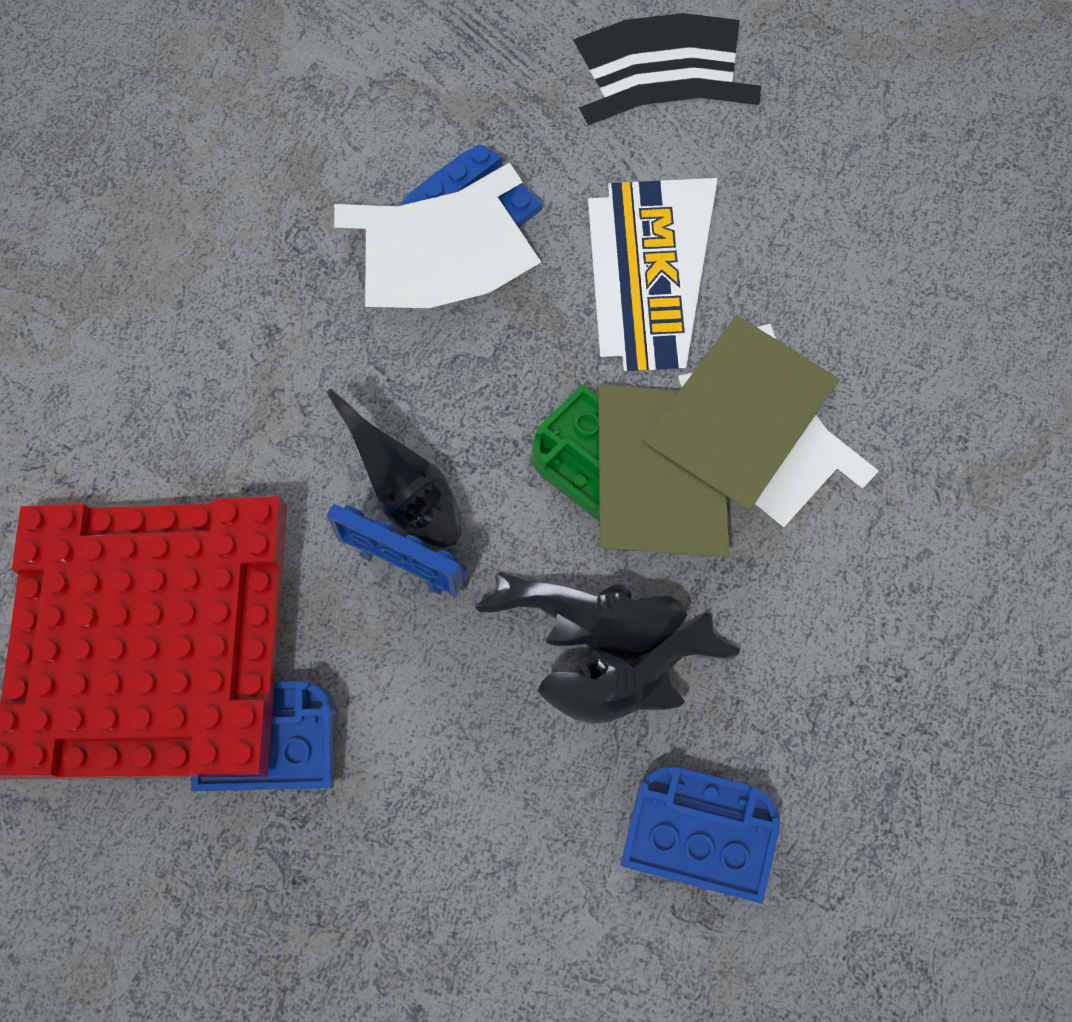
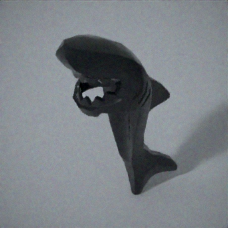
M329 389L327 391L328 397L347 425L355 441L380 507L388 519L408 534L419 538L426 544L441 548L456 545L462 533L461 517L452 490L440 469L373 426L358 414L334 390Z
M500 572L495 575L497 583L496 593L475 605L477 611L489 613L517 607L539 608L556 619V625L548 635L546 643L557 646L586 644L594 650L605 649V652L619 658L637 657L652 651L669 638L687 617L683 604L677 599L670 596H652L650 598H639L638 601L631 598V591L626 589V585L623 584L610 586L600 595L596 596L565 586L528 581Z
M705 613L694 623L683 630L675 632L659 644L635 668L617 656L605 652V649H600L591 653V657L586 664L588 668L587 673H584L581 669L573 672L552 673L540 683L538 692L544 700L563 714L575 720L591 724L611 722L625 717L636 710L678 708L685 701L670 684L667 673L671 667L685 656L701 655L728 658L737 656L740 653V649L717 638L712 628V616Z

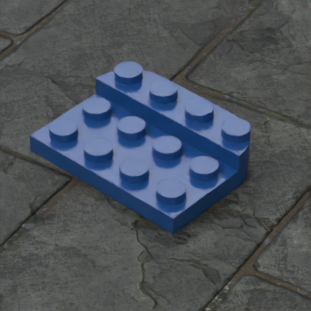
M476 145L471 150L458 155L413 189L401 202V205L459 192L503 166L502 157L488 150L484 145ZM522 183L498 197L518 228L542 210V202Z
M333 503L327 514L337 539L341 543H346L361 550L359 556L368 561H371L373 556L379 557L426 580L430 591L440 595L443 590L454 598L457 597L469 571H466L467 567L457 561L456 557L443 550L436 552L426 546L419 538L412 535L405 537L386 522L376 520L375 522L350 505H345L343 508Z
M275 682L268 777H191V791L334 788L333 716H337V711L331 693L312 682Z
M678 766L660 767L652 770L643 779L638 788L620 866L763 904L780 830V817L768 795L754 786Z

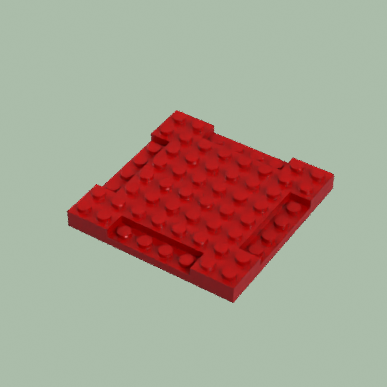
M279 496L213 499L212 504L89 508L85 504L20 506L12 571L18 574L0 702V780L268 777L287 504Z

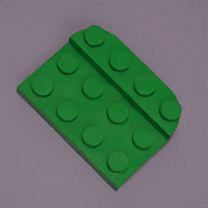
M582 384L539 426L533 441L530 462L543 478L600 521L599 396Z

